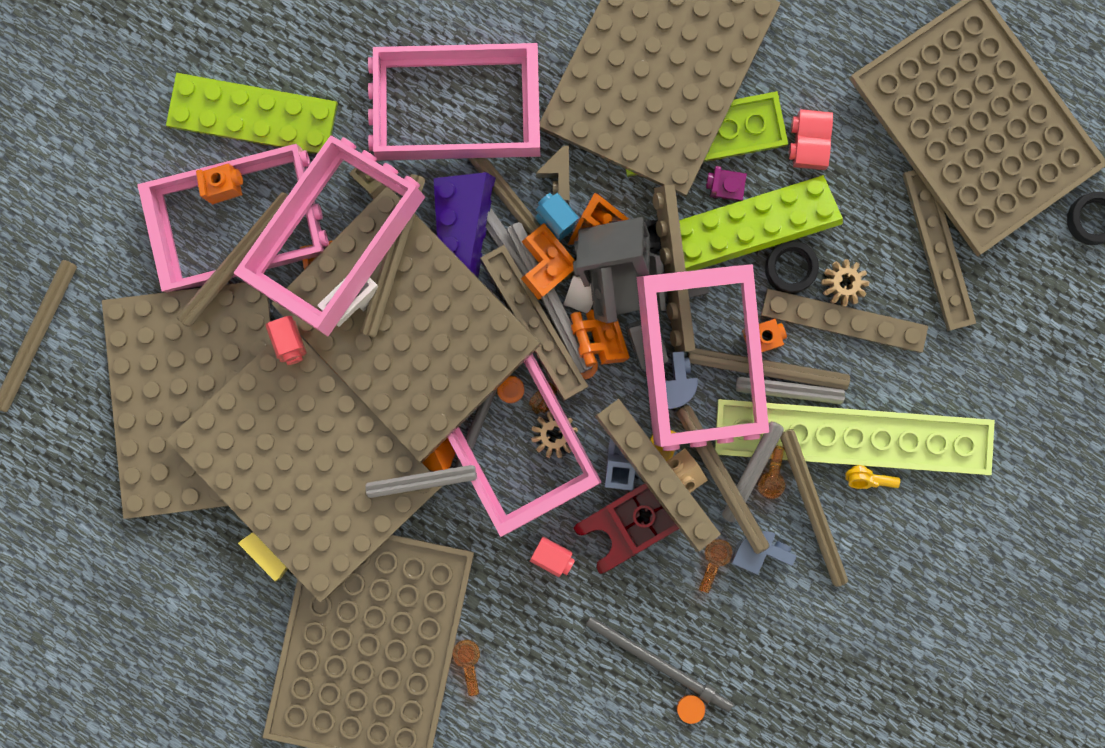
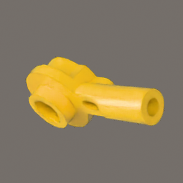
M862 465L853 466L845 474L848 485L855 489H868L870 487H879V485L899 488L900 486L899 477L876 475Z

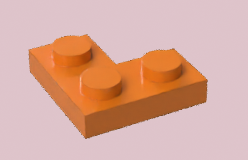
M545 223L522 241L539 264L525 274L521 280L538 300L574 271L573 262L575 261Z

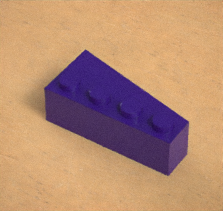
M484 172L433 178L437 236L478 278L481 265L480 258L482 257V244L487 228H485L492 202L490 198L496 177Z

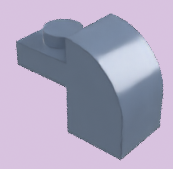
M684 351L671 354L673 380L665 381L668 410L676 409L686 404L694 396L697 389L698 378H686V374H691L689 357L684 358Z
M610 438L605 487L633 491L635 469Z
M762 531L770 546L766 551L756 554L746 536H744L737 544L730 563L758 575L766 555L793 566L797 555L790 553L792 547L779 541L776 542L775 546L772 545L776 534Z

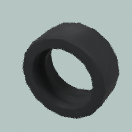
M1091 192L1081 196L1070 206L1067 213V226L1077 241L1086 245H1099L1105 242V232L1101 234L1088 233L1080 222V212L1087 204L1099 203L1105 206V192Z
M797 240L777 245L768 255L765 263V275L770 285L777 291L788 294H797L810 287L816 280L819 272V261L814 250L806 243ZM794 251L800 253L807 261V274L798 283L784 282L776 272L777 259L786 252Z

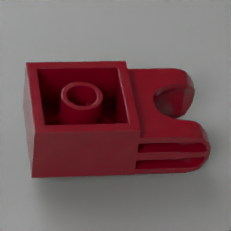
M645 483L577 523L573 528L577 535L584 536L590 532L602 530L610 536L612 548L604 558L597 562L596 569L599 574L608 572L679 530ZM642 509H645L646 512L650 510L652 513L650 517L651 522L647 525L644 521L642 523L638 521Z

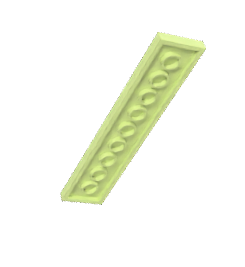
M718 399L716 428L754 423L752 402ZM766 403L768 424L772 421L783 426L784 431L788 429L794 430L806 462L992 475L995 420ZM764 433L760 434V439L744 440L743 436L733 437L734 442L719 444L715 440L714 448L718 455L752 457ZM779 439L769 459L788 460L781 439Z

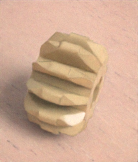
M848 259L843 261L842 267L836 261L832 264L833 270L826 269L824 271V274L830 279H823L821 285L830 286L823 294L825 296L830 293L834 294L831 303L835 304L841 298V306L845 307L848 304V299L855 305L858 303L857 296L865 297L866 292L860 287L869 286V281L861 280L867 272L865 270L860 273L857 272L859 263L856 262L850 268ZM842 276L844 280L848 278L851 281V284L848 285L849 290L846 289V286L843 288L840 286V282L843 280Z
M548 412V423L542 417L537 419L543 426L542 429L536 426L532 427V431L541 433V436L533 437L531 440L533 443L542 440L543 443L536 450L541 452L545 447H548L546 452L547 458L551 457L552 449H556L557 458H561V447L567 453H570L571 449L566 444L567 441L564 436L562 439H556L555 443L549 441L550 436H546L547 432L553 431L554 427L559 428L556 421H553L552 413ZM568 418L571 424L573 420L571 418ZM576 427L573 428L575 433L578 432Z

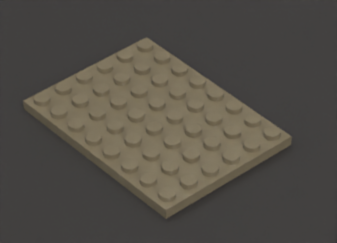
M601 0L539 122L540 130L660 186L675 184L676 193L687 197L781 2L777 0Z
M961 0L849 77L851 83L977 257L1105 167L1103 155L990 0Z
M386 187L286 289L323 312L317 305L348 276L401 198L393 190ZM416 214L414 215L375 337L361 333L368 306L364 311L358 308L340 327L336 325L327 337L273 301L271 303L283 317H293L300 335L419 462L426 460L541 345L535 336ZM383 259L381 260V262L379 263V265L376 267V269L374 270V272H373L372 275L370 276V278H371L375 283H376V280H377V277H378V274H379L380 267H381V264H382Z
M246 282L225 285L190 327L183 325L177 319V316L200 288L102 300L123 519L228 506L166 439L271 343L265 326L271 322L269 298Z
M301 337L307 352L302 356V361L292 365L280 362L276 357L272 343H270L166 441L321 603L443 486L374 498L367 496L365 487L369 482L428 473L430 471L422 462H419L354 391Z
M391 535L321 603L297 579L263 738L307 748H433L474 552Z

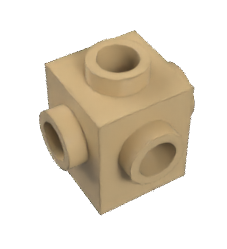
M683 449L666 461L690 493L708 481L698 463L686 449Z

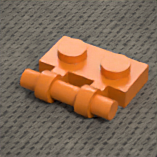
M593 309L586 313L587 320L584 321L581 312H575L570 315L573 323L571 329L573 335L577 336L580 345L578 348L581 358H584L586 367L596 364L594 355L597 354L601 364L625 362L630 358L618 319L612 323L596 320ZM587 332L592 333L595 343H590Z

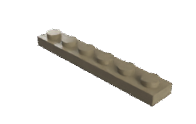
M915 170L904 172L902 176L947 331L976 324L944 210Z
M675 184L664 185L654 188L655 193L653 194V206L657 210L658 216L656 231L661 240L660 259L664 265L665 274L684 272L686 270ZM688 289L666 291L668 295L666 311L668 318L671 320L672 327L670 341L675 352L696 350Z
M505 245L481 257V264L509 311L541 343L534 353L563 402L587 389L589 386L536 297L521 280L523 275Z
M771 289L766 290L761 312L762 317L918 353H923L928 330L927 325Z
M617 399L595 416L696 552L701 551L721 535L620 399Z

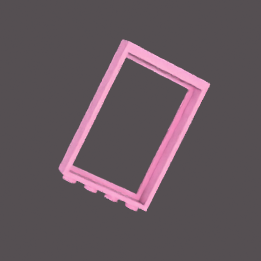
M538 43L373 47V57H368L369 74H373V83H368L369 99H373V109H368L369 125H373V135L368 136L369 152H374L377 161L540 157ZM522 64L524 143L387 146L388 67Z
M330 135L234 271V274L327 337L425 198L418 189L420 184L407 175L404 179L397 175L399 172L387 163H384L383 166L376 162L377 158L366 150L360 153L355 150L356 146L343 137L341 140H338ZM344 160L403 197L323 312H321L263 273Z
M293 144L200 169L205 171L229 163L238 169L241 175L294 162L299 181L307 167H309L310 159L306 150L303 151L299 145ZM200 169L137 184L162 292L168 293L203 286L216 271L182 278L164 195L198 187L196 171ZM314 201L306 212L313 246L278 254L267 269L302 261L307 258L318 257L325 247L329 245L327 233L325 230H321L319 220L323 219L319 203L315 204Z
M753 264L637 277L654 445L663 447L664 451L680 449V444L690 443V447L706 446L709 440H717L719 444L734 442L733 437L743 436L744 440L760 439V434L769 433ZM741 283L754 423L671 433L656 293Z
M533 354L524 363L580 465L583 474L506 515L460 427H458L448 436V439L462 466H475L477 479L471 482L500 537L602 483Z

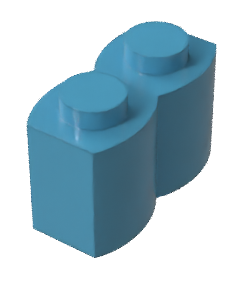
M549 193L538 202L539 206L535 210L538 213L535 216L536 221L540 225L545 223L559 242L576 228V224L580 220L559 193L555 195Z

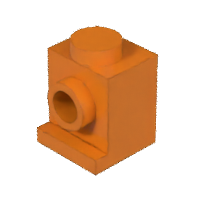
M229 163L205 171L201 169L196 171L200 197L209 203L215 204L242 196V175L238 169Z
M776 319L759 324L761 353L784 345L783 340L787 339V335L782 323L777 324ZM744 328L742 330V333L746 342V333ZM764 331L771 333L772 338L770 341H765L762 338Z

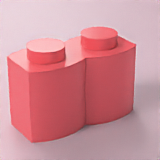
M800 109L797 117L793 116L791 133H796L795 143H790L789 159L793 160V167L826 170L828 168L833 126L832 112Z
M285 316L265 325L276 357L280 362L292 365L303 360L302 356L307 352L292 316Z
M543 536L530 562L560 577L562 573L568 575L575 560L571 558V551Z

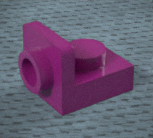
M715 166L713 173L708 172L706 189H711L710 197L742 201L747 173L721 170L720 166Z

